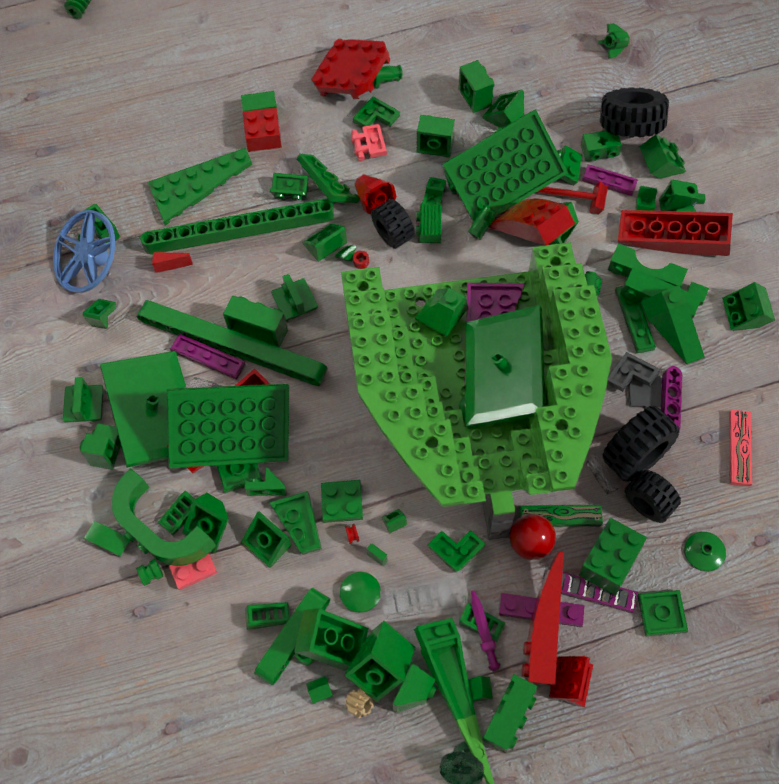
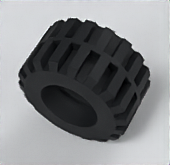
M394 199L387 200L371 211L372 221L378 234L390 247L396 249L414 238L415 230L408 213Z
M646 469L641 470L624 490L630 504L641 515L657 523L665 522L681 504V498L672 484L661 475Z

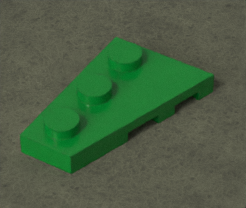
M308 491L269 502L302 555L322 549Z

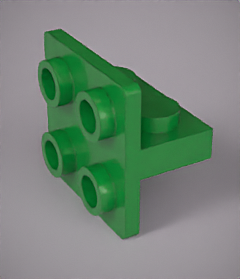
M286 274L282 276L283 284H281V287L271 291L278 309L284 312L286 321L318 309V304L305 278L293 282L290 275Z
M75 377L74 385L65 387L63 422L101 421L103 385H87L83 377Z

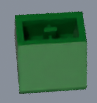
M655 134L639 146L652 175L662 179L686 172L685 162L677 152L679 151L677 145L674 142H669L665 137L662 138Z
M756 282L722 298L732 331L756 329L775 321L767 290Z

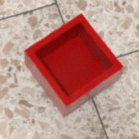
M277 108L243 112L248 152L282 148Z

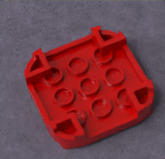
M337 39L311 79L320 95L326 97L328 92L351 94L353 99H359L358 95L364 94L368 90L371 93L374 90L372 83L383 64H389L391 60L385 42Z

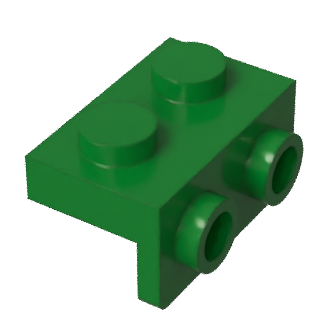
M565 145L560 150H557L568 171V174L560 179L574 186L578 183L582 154Z
M273 172L270 193L275 198H285V196H291V199L302 200V197L307 198L309 176Z

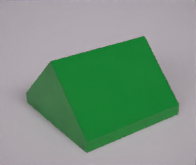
M330 223L302 243L319 262L347 243L346 229L344 226Z
M260 511L256 513L241 540V543L269 568L292 546L289 537Z

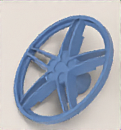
M84 210L72 216L61 229L54 247L53 267L58 282L65 289L75 293L90 291L108 273L115 253V234L106 216L97 211ZM95 217L105 224L109 237L94 241ZM84 218L80 241L66 236L73 225ZM64 239L75 243V247L73 248L64 243ZM62 245L75 253L63 272L60 265ZM105 264L101 274L97 276L98 269L96 265L102 266ZM83 268L89 285L84 287L70 285L68 282Z

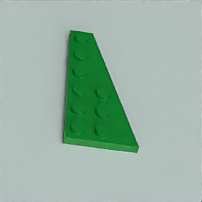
M246 148L148 181L165 226L176 215L178 217L183 214V210L189 206L193 207L214 192L216 187L227 183L226 180L230 177L237 176L251 166L252 162Z

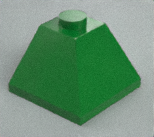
M521 89L499 95L482 118L501 128L524 116V91Z
M451 288L437 289L415 319L447 337L468 309L466 297Z
M207 492L196 498L192 503L182 531L183 534L188 536L198 526L215 543L216 547L212 550L214 553L218 549L229 520L223 502Z
M412 664L393 702V711L399 713L425 704L428 698L433 699L437 687L434 686L435 679Z

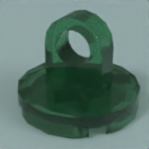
M462 742L455 746L453 752L446 754L441 759L440 774L450 784H479L483 779L484 766L478 758L472 755L467 743Z

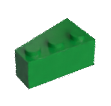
M513 674L482 741L504 753L507 752L508 748L513 750L518 739L515 733L518 728L522 730L527 717L524 714L527 708L532 709L537 699L533 696L538 686Z

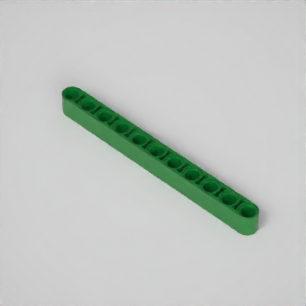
M321 199L147 231L141 235L140 240L147 254L168 252L329 222L334 218L333 203L329 199Z
M145 300L136 316L139 321L177 336L182 334L221 352L311 385L320 386L328 370V367L319 361L149 300Z

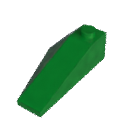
M680 285L662 291L640 302L647 320L654 325L660 335L667 340L686 365L705 358Z

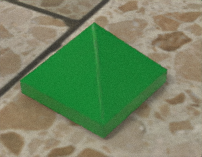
M347 245L335 255V258L352 262L356 246Z

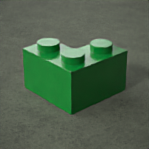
M97 423L96 429L92 431V434L86 433L85 439L80 443V452L90 466L113 470L121 447L116 426Z

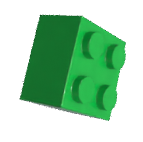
M478 60L460 66L458 90L472 112L476 113L492 105L493 87L495 85L493 79L489 78L486 68Z
M420 114L417 127V153L450 158L454 143L455 119Z

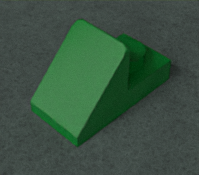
M98 299L83 312V317L91 326L107 329L108 316L116 309V302Z
M267 467L265 481L253 479L251 482H245L247 496H287L285 485Z

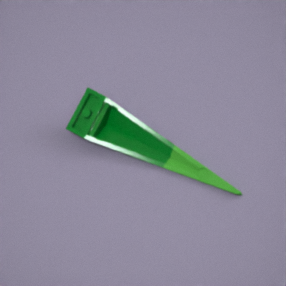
M453 618L417 626L414 632L422 649L420 652L486 783L495 784L476 718L461 637Z

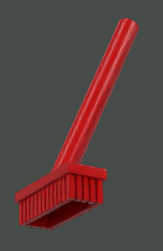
M600 181L594 187L593 193L544 187L536 193L591 200L589 213L599 215L605 207L608 186Z

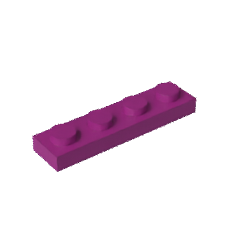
M501 593L499 615L531 620L537 598ZM561 602L559 624L582 628L585 605Z

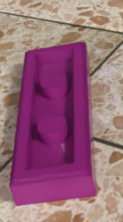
M589 164L582 177L583 182L597 185L601 181L608 186L609 190L629 196L633 195L638 182L636 178Z

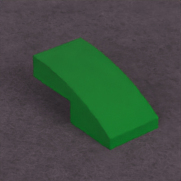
M429 177L422 204L441 205L447 180Z
M96 521L92 523L83 538L118 557L122 555L130 541L125 535Z

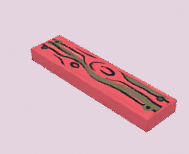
M731 410L729 412L730 485L750 487L752 485L751 412Z

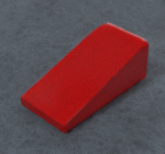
M154 252L152 265L155 272L158 273L193 265L190 253Z

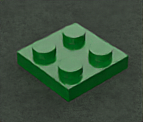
M360 480L321 483L323 523L363 520Z

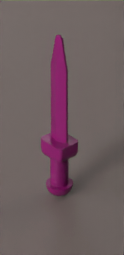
M472 590V609L482 641L480 646L482 651L486 652L490 665L488 666L489 670L497 671L500 668V663L497 662L494 652L496 643L495 640H492L483 606L476 592Z

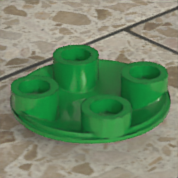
M355 572L347 576L342 582L340 598L349 611L367 612L379 603L381 587L377 579L371 574Z

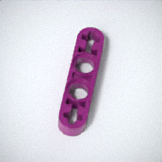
M670 366L662 375L661 410L679 427L680 431L683 376L678 367ZM668 389H672L675 392V397L669 395ZM667 406H671L675 410V414H670Z

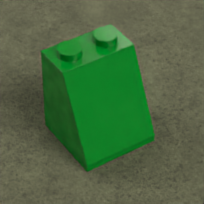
M383 621L369 633L345 672V676L378 702L405 680L416 647L387 622Z

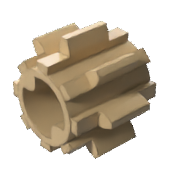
M358 688L357 691L349 692L345 700V707L348 708L347 711L352 713L353 716L361 718V716L371 713L374 707V700L362 689Z

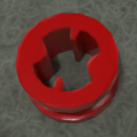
M355 252L353 263L356 268L364 269L369 265V255L367 252Z
M352 524L351 527L345 526L349 543L351 544L354 540L360 541L355 524Z

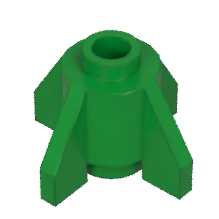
M615 23L607 24V33L609 34L605 36L604 40H598V44L605 43V46L611 49L608 50V58H616L628 46L630 37L626 31Z

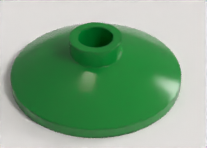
M710 532L694 533L685 543L684 553L687 561L700 571H714L725 561L726 549L719 537ZM704 546L709 547L710 552H706Z

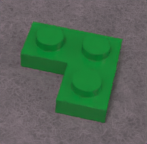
M372 96L353 117V123L360 127L372 125L377 119L391 127L400 117V111Z
M471 530L457 544L443 531L428 544V548L456 574L485 547V543Z

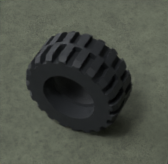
M640 87L614 89L612 92H607L602 98L601 126L605 131L622 137L640 138L653 136L654 134L657 135L667 126L669 100L665 94L653 89Z
M654 406L645 408L644 411H640L635 417H632L608 442L607 447L603 451L604 453H602L603 461L623 481L630 482L641 470H649L670 450L679 436V427L660 408Z

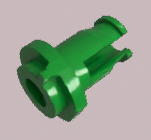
M401 65L382 66L372 83L374 89H378L380 83L393 80L400 81L403 76Z

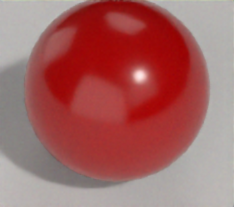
M527 514L521 516L513 523L509 539L513 550L520 557L527 560H539L546 557L553 550L556 542V533L551 522L545 517L538 514Z

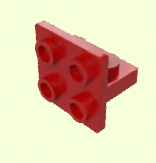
M558 656L555 685L550 687L549 698L565 700L578 707H585L593 664L589 663L590 658L587 656Z

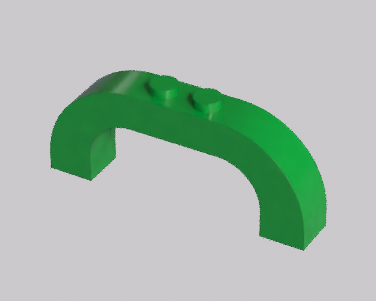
M131 468L118 481L112 495L113 514L126 531L124 535L132 543L136 540L139 543L137 547L145 555L149 552L154 558L164 564L183 566L199 561L216 547L213 540L198 526L180 541L167 542L162 540L135 515V505L138 499L150 488L148 484Z

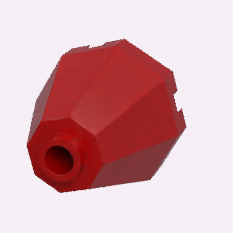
M363 174L357 178L354 184L363 210L367 214H371L373 209L387 200H395L397 197L394 185L385 180Z

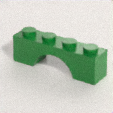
M621 244L617 245L608 270L614 274L625 277L628 276L632 268H635L671 285H680V287L688 270L673 263H669L661 269L647 268L638 261L634 249Z

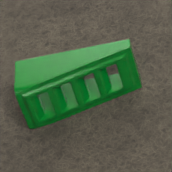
M185 490L158 523L171 535H174L186 523L195 498ZM186 501L191 504L190 507L185 504ZM180 507L186 511L184 514L179 510ZM176 513L181 518L177 520L173 514ZM167 520H172L175 523V525L171 526L167 522Z
M288 602L247 605L245 609L247 630L286 624L290 619ZM278 609H282V619H279ZM271 610H273L274 619H270ZM265 611V620H262L261 612ZM252 613H256V621H253Z
M467 603L459 625L479 634L478 627L475 625V616H473L471 622L467 620L470 613H473L472 604ZM484 611L486 620L490 621L488 625L489 630L491 631L494 623L498 625L494 635L490 633L492 640L498 642L505 622Z

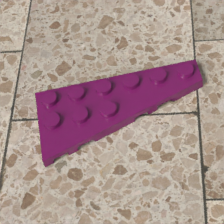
M467 283L468 309L466 322L515 311L525 283ZM465 351V388H466V351Z

